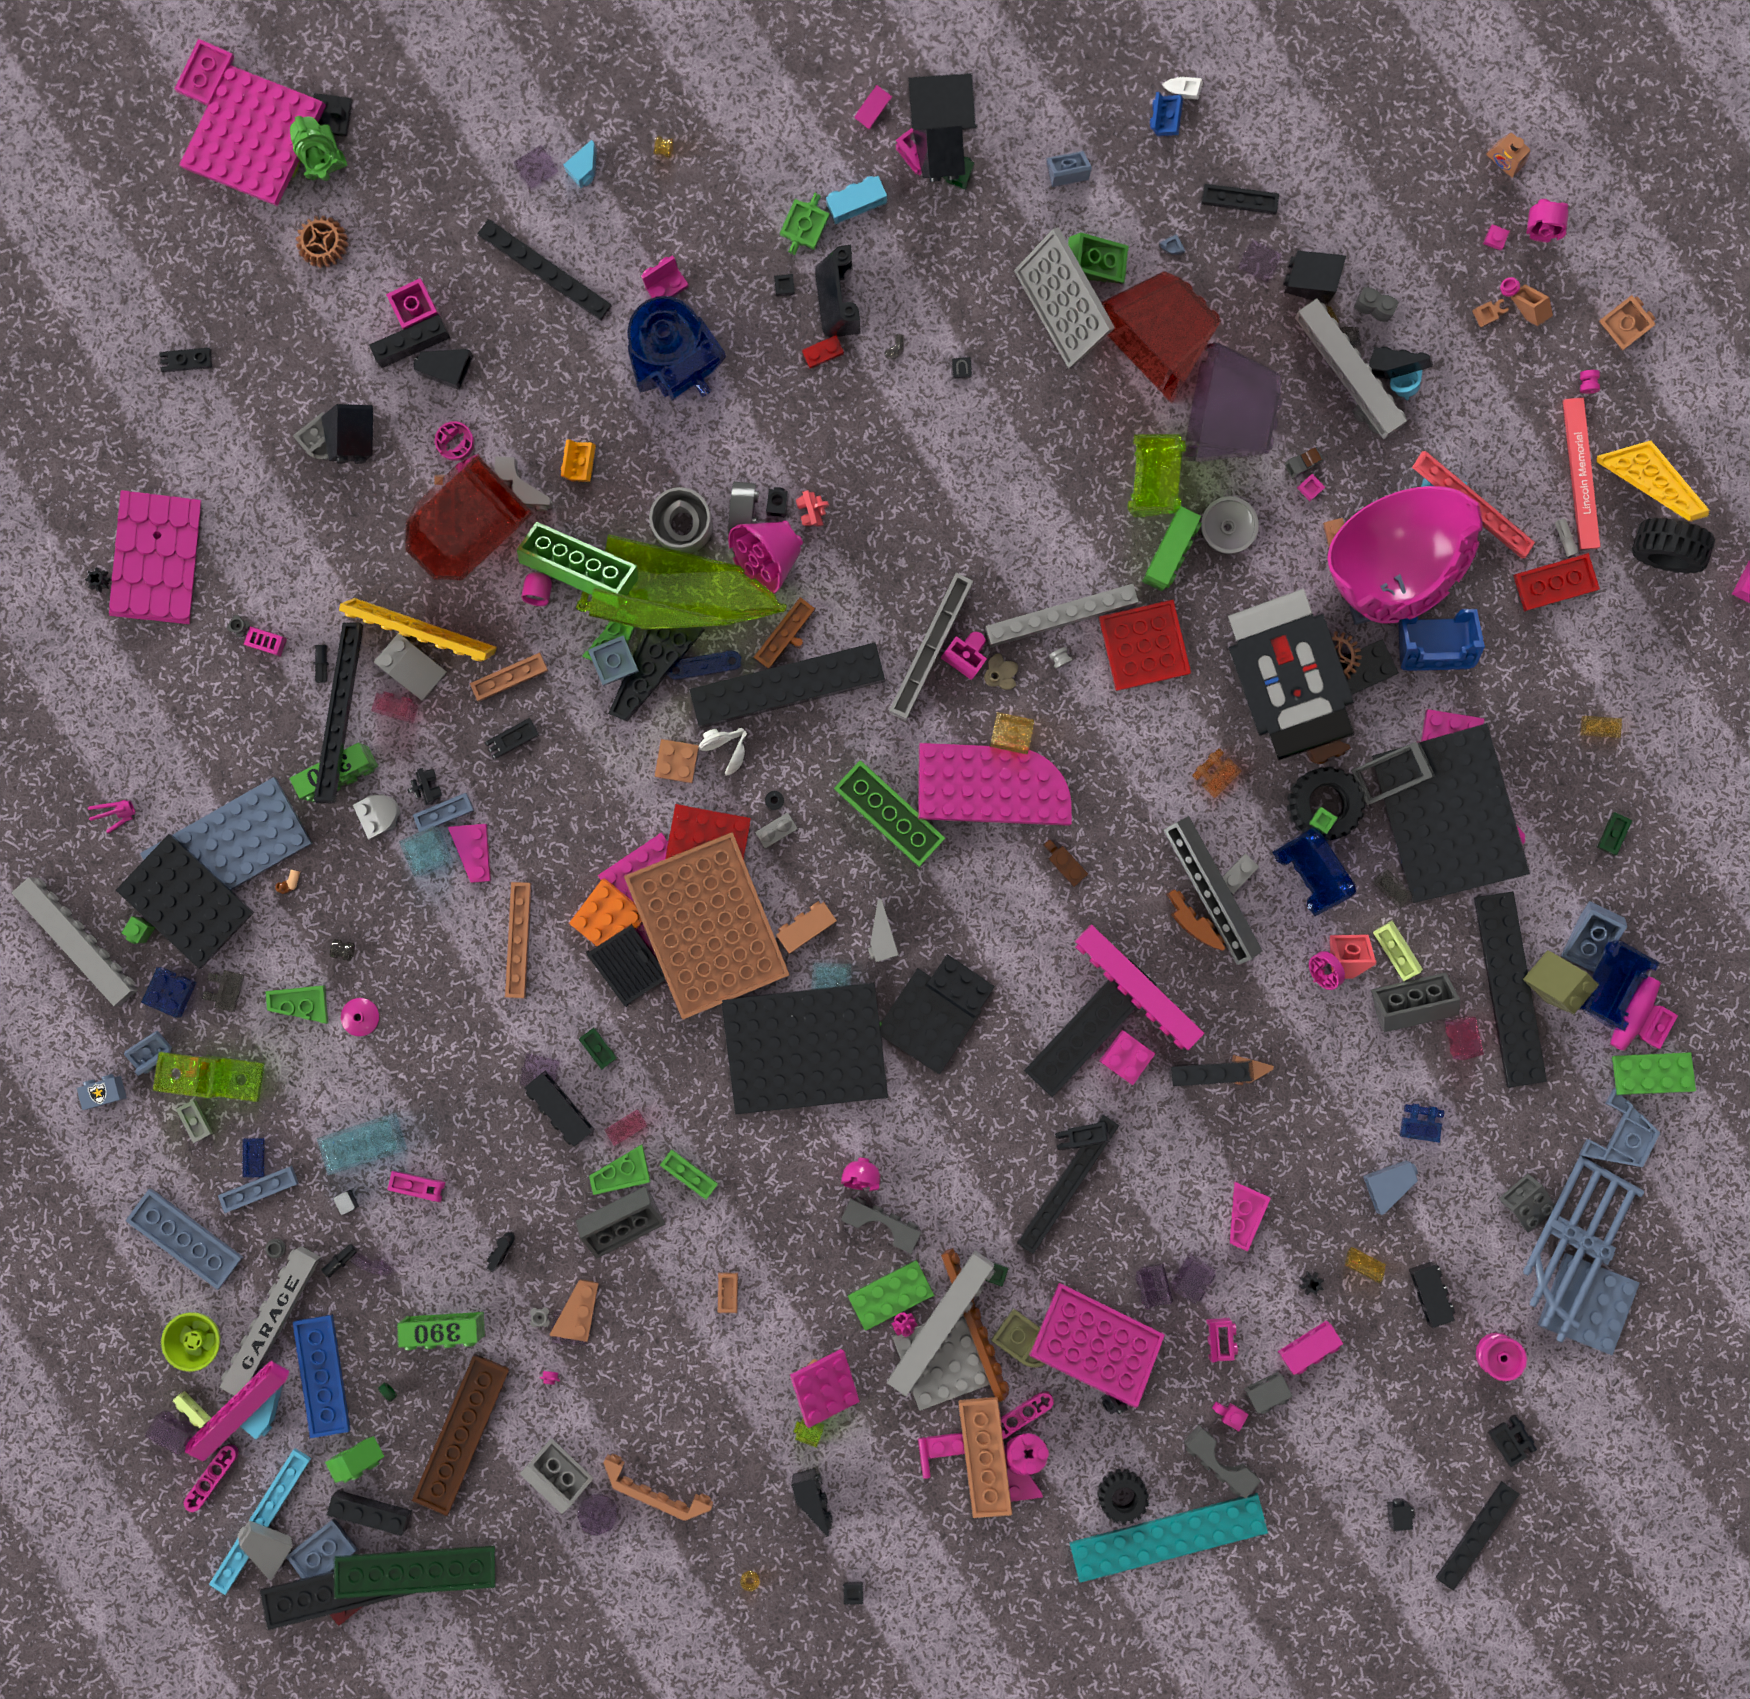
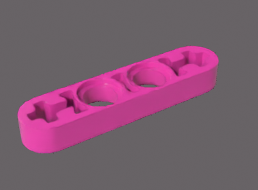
M1041 1391L1002 1416L1001 1423L1003 1422L1007 1432H1004V1429H1002L1003 1439L1052 1408L1054 1404L1052 1395L1047 1391ZM1041 1397H1049L1048 1405L1040 1404L1038 1407L1041 1410L1037 1411L1036 1406L1032 1402L1036 1401V1404H1039ZM1030 1406L1034 1409L1031 1416L1023 1414L1025 1407ZM1015 1417L1017 1425L1009 1427L1006 1423L1007 1419Z
M227 1444L217 1453L185 1498L184 1507L187 1511L195 1512L204 1505L237 1459L239 1451L235 1445ZM231 1450V1456L225 1462L221 1461L226 1456V1452ZM214 1465L221 1467L222 1473L220 1475L213 1473L212 1468ZM202 1481L210 1483V1490L205 1491L201 1488ZM198 1494L201 1495L197 1499L196 1505L192 1506V1499H194Z

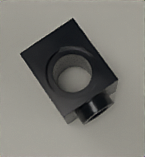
M774 487V489H769L766 507L767 516L786 518L789 495L788 491H785L784 488ZM775 498L783 500L782 504L778 506L772 502Z

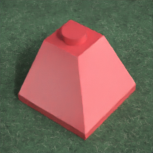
M1330 935V953L1342 964L1345 979H1353L1376 965L1369 935Z

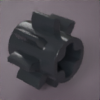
M97 567L95 571H88V578L85 579V581L90 583L88 588L92 590L96 588V591L100 593L103 588L109 589L108 584L112 579L107 577L108 571L103 570L101 572V569Z
M1306 1271V1276L1304 1278L1300 1277L1303 1284L1299 1285L1301 1289L1306 1288V1295L1312 1292L1317 1296V1291L1324 1290L1321 1287V1283L1324 1280L1322 1278L1317 1279V1272L1311 1275ZM1310 1280L1314 1281L1313 1287L1309 1286L1311 1284Z

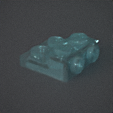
M813 963L811 989L851 985V964Z

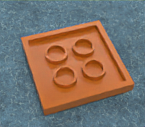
M603 878L569 924L595 946H598L630 924L637 930L642 924V920L635 903L608 880Z

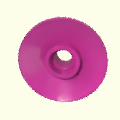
M365 998L350 1000L341 1012L343 1028L354 1036L370 1034L375 1030L379 1022L377 1007L373 1002ZM356 1014L361 1015L360 1021L355 1019Z

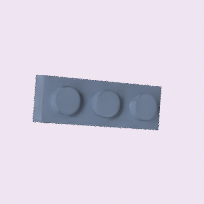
M464 793L413 814L419 832L423 833L473 812L474 808L468 794Z

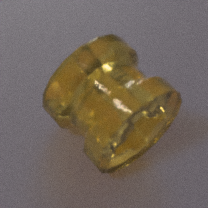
M657 136L654 145V155L659 156L662 154L666 158H670L673 150V139H663L662 136Z

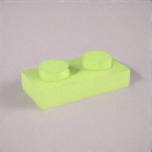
M185 1391L173 1400L176 1408L180 1412L185 1413L194 1426L202 1428L211 1419Z

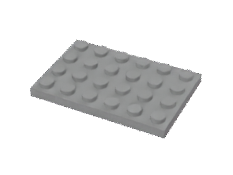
M1059 227L1052 229L1014 272L1067 367L1071 368L1115 327Z

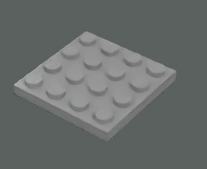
M963 1313L960 1316L962 1321L956 1329L952 1328L949 1332L951 1335L946 1345L942 1343L938 1350L941 1352L936 1360L933 1361L931 1359L927 1365L930 1367L924 1377L920 1375L917 1380L919 1384L913 1395L919 1411L990 1385ZM925 1324L915 1327L914 1333L910 1336L904 1337L902 1334L892 1336L900 1359H902Z

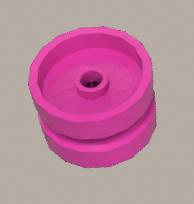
M1503 1333L1487 1334L1480 1340L1476 1348L1477 1363L1482 1370L1497 1380H1515L1522 1375L1526 1368L1527 1356L1524 1348L1520 1343Z

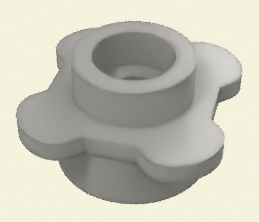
M546 1307L543 1309H531V1326L547 1327L550 1323L548 1320L549 1309Z

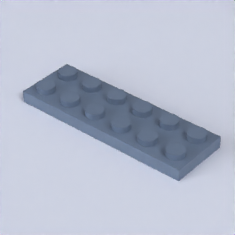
M152 1188L148 1189L125 1220L217 1290L223 1286L243 1259V1256Z

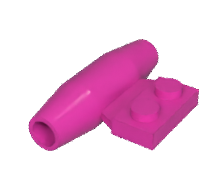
M1649 976L1643 979L1623 1009L1616 1023L1610 1045L1625 1051L1634 1038L1639 1035L1642 1041L1656 1049L1662 1047L1678 1015L1663 1006L1654 1005L1661 982Z

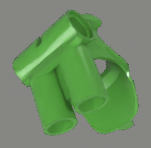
M295 117V121L290 126V135L293 150L305 165V177L312 181L319 178L329 181L330 173L347 166L343 153L337 148L330 126L319 125L314 117Z

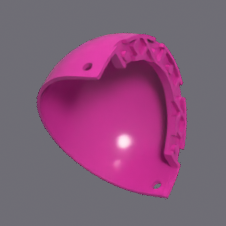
M1424 486L1402 490L1367 505L1354 514L1339 529L1330 544L1328 566L1338 591L1353 609L1377 623H1399L1401 619L1408 618L1410 620L1428 611L1450 593L1448 590L1456 581L1460 582L1476 555L1479 546L1477 538L1479 531H1482V516L1479 503L1461 491L1452 488ZM1399 574L1406 590L1405 594L1402 593L1398 580L1394 579ZM1387 583L1388 586L1385 589H1391L1395 595L1390 591L1383 592L1380 586Z

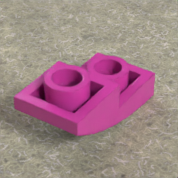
M876 85L854 118L870 129L892 96Z

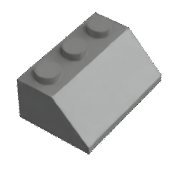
M552 1438L519 1473L561 1514L575 1502L593 1480V1477Z

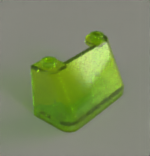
M1134 434L1133 444L1137 445V452L1134 454L1136 457L1134 492L1131 494L1133 501H1128V511L1133 517L1176 513L1177 509L1181 507L1179 485L1182 452H1185L1186 449L1185 440H1182L1180 434Z

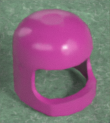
M541 572L529 573L524 580L522 600L530 605L546 606L549 603L552 588L550 577ZM526 595L541 597L545 600L532 599L526 597Z

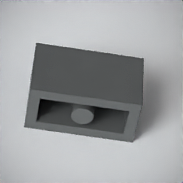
M1279 1371L1244 1388L1254 1410L1258 1414L1267 1413L1272 1409L1271 1407L1277 1404L1283 1405L1289 1401V1398L1293 1397Z

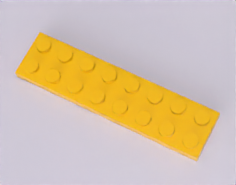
M356 598L340 603L339 611L344 612L347 617H358L363 619L365 623L379 624L385 630L393 629L399 631V634L402 636L410 637L411 635L417 637V640L420 642L434 643L440 649L449 648L453 650V653L469 655L475 661L482 662L495 654L497 649L496 646Z

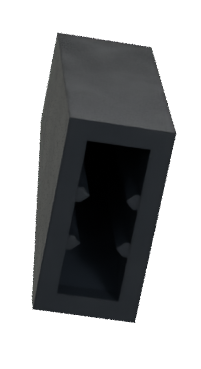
M468 349L423 351L415 358L413 367L414 371L420 376L460 390L474 355Z

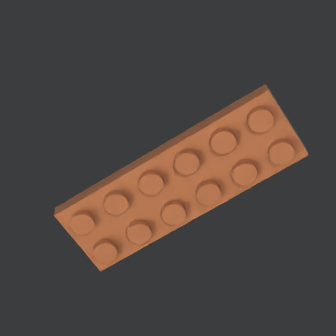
M998 1397L959 1400L973 1518L1012 1515Z

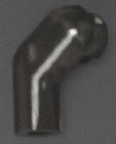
M896 334L895 345L885 350L884 355L887 359H896L904 352L903 334Z

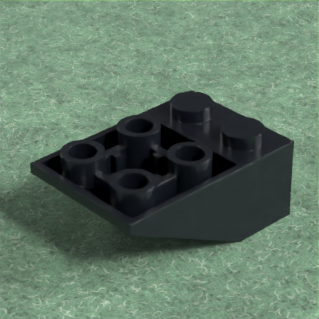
M815 1468L793 1474L791 1486L796 1504L823 1534L829 1537L830 1529H833V1518L831 1511L827 1512L828 1500L826 1493L821 1491L823 1485L821 1474L817 1473Z

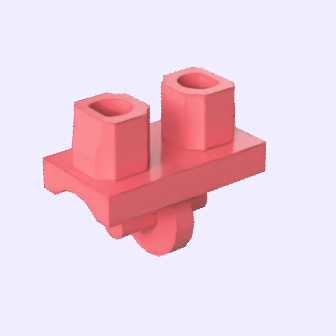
M808 490L802 492L803 496L797 498L796 503L800 510L805 508L808 510V514L801 516L803 526H822L821 516L826 514L824 508L829 506L828 501H822L821 496L815 497L814 492H809Z

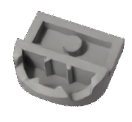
M323 412L293 435L308 455L318 459L328 458L321 416L324 415Z
M384 794L372 795L353 805L368 840L386 831L393 830L397 826L396 822L397 817L400 815V809L392 797Z

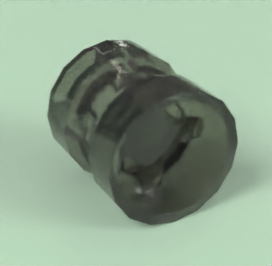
M334 939L330 947V957L336 959L340 957L350 962L354 954L355 943H343L342 940Z

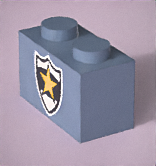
M114 1074L101 1077L102 1081L95 1082V1079L83 1082V1086L77 1088L82 1110L126 1099L127 1096L121 1076L114 1077Z

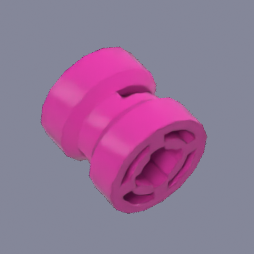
M1599 370L1580 372V380L1582 381L1580 393L1592 394L1600 391V384L1598 383L1600 378Z

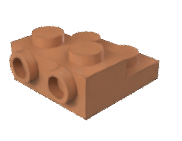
M1631 295L1599 320L1600 324L1622 351L1656 325L1654 323L1656 318L1650 311L1645 312L1642 308L1644 304L1638 296L1634 298Z

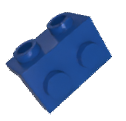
M1156 92L1155 99L1152 102L1153 117L1150 119V128L1156 136L1179 135L1183 105L1182 95L1163 96L1161 92Z

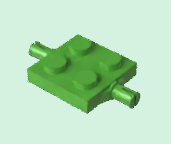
M817 193L813 194L810 203L794 199L780 231V236L792 241L788 251L790 254L796 255L799 245L815 250L830 217L828 212L821 210L817 206L821 198Z

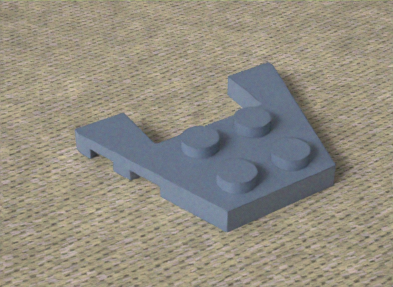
M1613 1088L1605 1104L1623 1113L1619 1124L1606 1148L1586 1139L1579 1155L1643 1167L1660 1132L1622 1095H1617L1616 1088Z

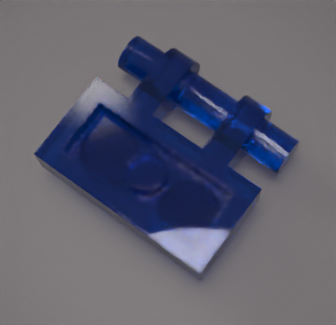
M1414 1103L1412 1105L1405 1104L1404 1112L1411 1114L1410 1118L1402 1117L1400 1137L1440 1143L1442 1123L1435 1122V1118H1443L1444 1110L1437 1109L1434 1106L1427 1108ZM1418 1115H1428L1427 1121L1418 1120Z

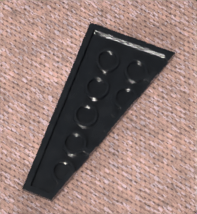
M653 609L633 655L639 672L623 678L608 714L628 722L705 629Z

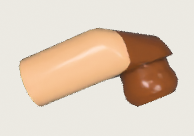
M290 870L288 880L282 883L278 882L275 886L276 891L286 894L297 887L300 872Z

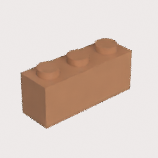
M819 901L809 907L810 912L807 914L800 913L793 918L795 920L794 923L791 925L786 923L778 929L779 933L776 935L789 954L837 922L824 902L821 904Z

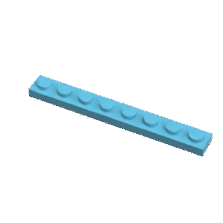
M295 1448L249 1521L269 1527L312 1458ZM239 1539L236 1540L209 1583L210 1586L224 1595L228 1593L249 1559L240 1548Z

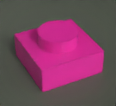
M1492 224L1483 244L1501 251L1510 231Z
M1313 474L1297 487L1309 502L1325 488Z

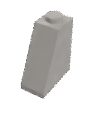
M248 1521L246 1526L242 1527L238 1533L240 1548L268 1579L272 1580L293 1547L291 1537L252 1521Z

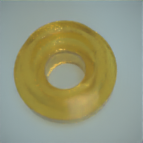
M754 1571L744 1572L740 1579L741 1587L746 1591L756 1590L760 1583V1578ZM747 1578H752L754 1582L748 1583Z

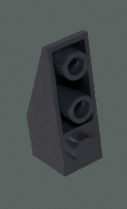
M1374 347L1368 365L1371 367L1374 377L1392 379L1431 368L1433 362L1431 356L1427 353L1419 352L1417 354L1404 349L1398 351L1392 350L1389 347Z

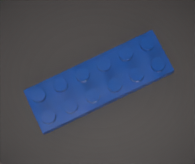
M333 1314L293 1321V1329L310 1438L349 1432L351 1429Z

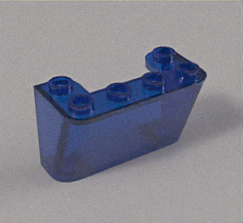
M1311 828L1287 840L1272 851L1278 863L1287 865L1292 862L1295 870L1304 880L1306 887L1312 892L1307 898V908L1314 917L1350 899L1356 893V886L1318 829Z

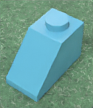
M592 140L563 164L566 172L580 188L584 185H589L595 176L597 149Z

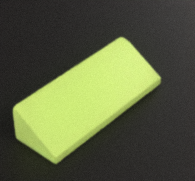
M1393 921L1388 922L1373 932L1403 981L1421 973L1422 967Z

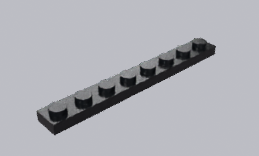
M490 219L485 222L477 233L479 237L601 321L612 307L608 301Z
M1104 1114L1097 1121V1123H1107L1109 1139H1111L1120 1126ZM1107 1143L1079 1148L1018 1239V1245L1032 1254L1035 1253Z

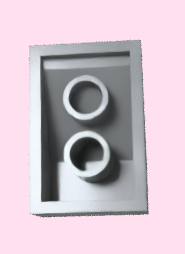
M399 633L374 661L375 664L422 701L447 673V671Z
M882 899L877 902L870 943L871 947L868 948L871 959L875 958L876 962L898 956Z

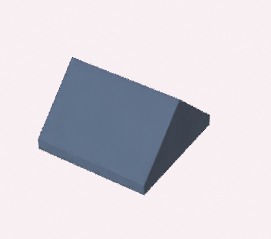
M1083 151L1046 158L1052 187L1089 180L1092 168Z

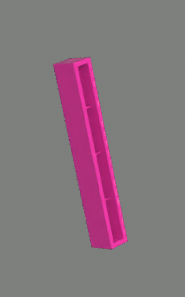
M1089 925L1074 941L1077 944L1075 948L1082 955L1086 953L1091 958L1089 960L1090 963L1097 969L1100 966L1105 971L1103 975L1110 982L1114 980L1119 985L1117 987L1118 990L1125 996L1128 993L1133 998L1131 1002L1138 1009L1142 1007L1147 1012L1145 1014L1146 1017L1153 1023L1157 1021L1161 1025L1159 1029L1166 1036L1170 1034L1175 1039L1173 1041L1174 1044L1181 1050L1183 1048L1189 1050L1204 1035V1032L1093 925Z

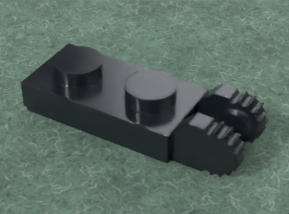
M1106 1122L1069 1128L1066 1131L1055 1133L1057 1139L1069 1137L1070 1142L1057 1145V1150L1060 1151L1110 1142Z

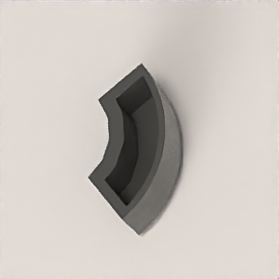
M733 481L728 534L736 525L756 523L757 518H753L755 503L759 501V491H756V483Z

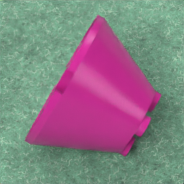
M787 521L739 524L733 527L728 535L729 548H733L735 554L733 561L745 580L757 591L768 592L767 595H773L778 592L801 552V545H803L801 537L795 534Z

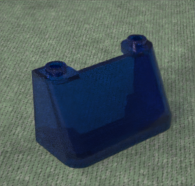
M1614 940L1606 944L1604 948L1605 953L1592 976L1599 985L1580 1009L1608 1028L1625 1032L1629 1024L1624 1020V1016L1627 1017L1629 1014L1625 1011L1641 980L1647 979L1648 975L1646 973L1649 970L1656 971L1660 962L1620 940Z

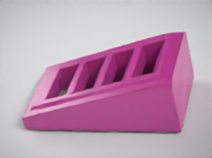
M250 627L244 645L281 657L287 639ZM253 633H257L254 643H250ZM263 635L261 644H260V645H257V644H258V641H259V639H260V636ZM267 637H270L266 648L264 647V645L266 643ZM276 639V643H275L274 648H273V650H272V649H271V646H272L273 640Z

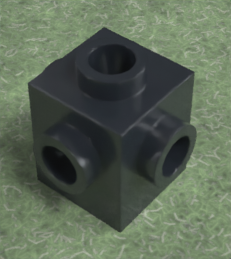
M1108 1394L1101 1397L1104 1409L1110 1414L1117 1412L1120 1415L1128 1410V1404Z

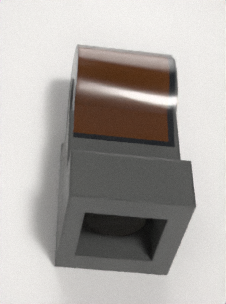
M1314 447L1305 453L1288 459L1285 466L1293 479L1322 463L1324 458L1318 447Z

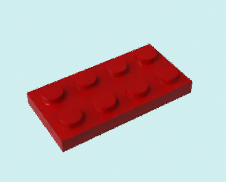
M1589 553L1513 575L1524 612L1600 590Z

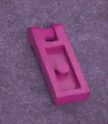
M393 1170L387 1190L441 1202V1191L444 1189L446 1182ZM429 1186L435 1187L433 1193H428Z

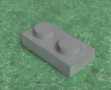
M1246 853L1223 876L1231 894H1234L1259 868Z
M196 1099L176 1109L193 1143L213 1134Z

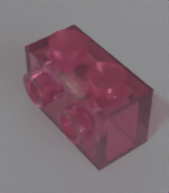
M383 691V694L376 693L371 709L372 712L407 723H414L418 705L412 703V699L402 696L400 700L394 698L395 694Z
M1463 1016L1445 1021L1446 1034L1449 1037L1450 1052L1453 1059L1466 1060L1484 1055L1476 1017Z

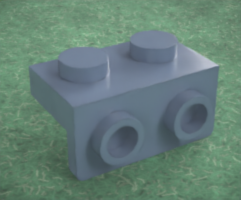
M157 1030L126 1050L124 1055L136 1068L135 1073L139 1076L142 1073L150 1072L157 1063H163L168 1060L172 1047Z

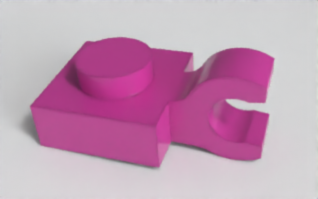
M1215 1402L1212 1407L1216 1413L1223 1416L1221 1419L1223 1423L1237 1431L1241 1430L1249 1415L1231 1403L1228 1408L1218 1402Z

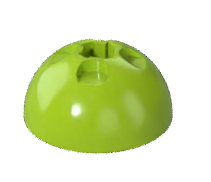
M188 1312L173 1318L165 1327L161 1338V1347L165 1358L172 1366L182 1371H197L206 1367L214 1360L221 1345V1335L216 1323L210 1317L197 1312Z

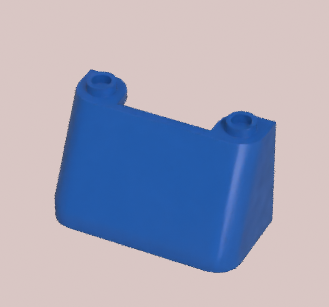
M1462 609L1455 615L1454 619L1418 620L1417 616L1410 620L1408 618L1401 619L1398 623L1400 665L1402 670L1470 669L1478 664L1485 648L1477 609Z

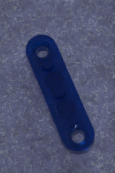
M733 650L680 659L673 667V669L675 667L679 668V673L674 674L672 669L668 676L673 680H681L733 671L741 666L742 658L738 652ZM735 658L736 662L734 664H730L729 659Z

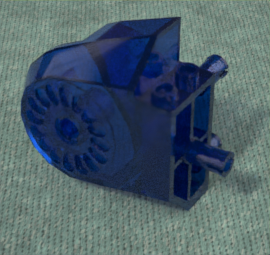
M657 296L643 302L630 317L628 325V352L640 393L660 387L659 389L664 397L669 396L672 401L693 386L699 391L701 397L706 396L705 391L707 394L712 391L704 378L716 370L726 358V355L702 318L698 317L693 309L682 300L672 296ZM664 331L669 332L665 336H660L661 333Z

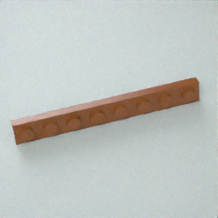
M954 1248L946 1250L941 1257L951 1283H953L962 1269L960 1267L959 1255L955 1253ZM973 1297L971 1300L973 1305L967 1313L963 1312L994 1396L998 1397V1401L1001 1402L1009 1395V1386L1002 1377L1001 1365L996 1361L994 1347L989 1343L988 1331L981 1322V1313L976 1308Z

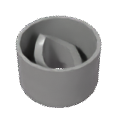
M672 488L660 494L651 506L649 514L651 529L658 542L666 550L675 554H691L704 547L710 539L713 530V519L707 503L697 492L688 488ZM679 513H687L693 518V527L687 535H678L671 527L672 519Z

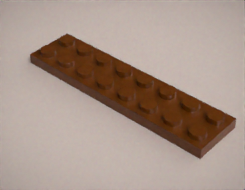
M477 1354L473 1355L412 1499L413 1502L446 1516L449 1515L510 1368Z

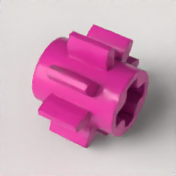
M903 1312L895 1316L892 1326L897 1336L902 1334L906 1337L914 1333L917 1323L912 1313L907 1315Z

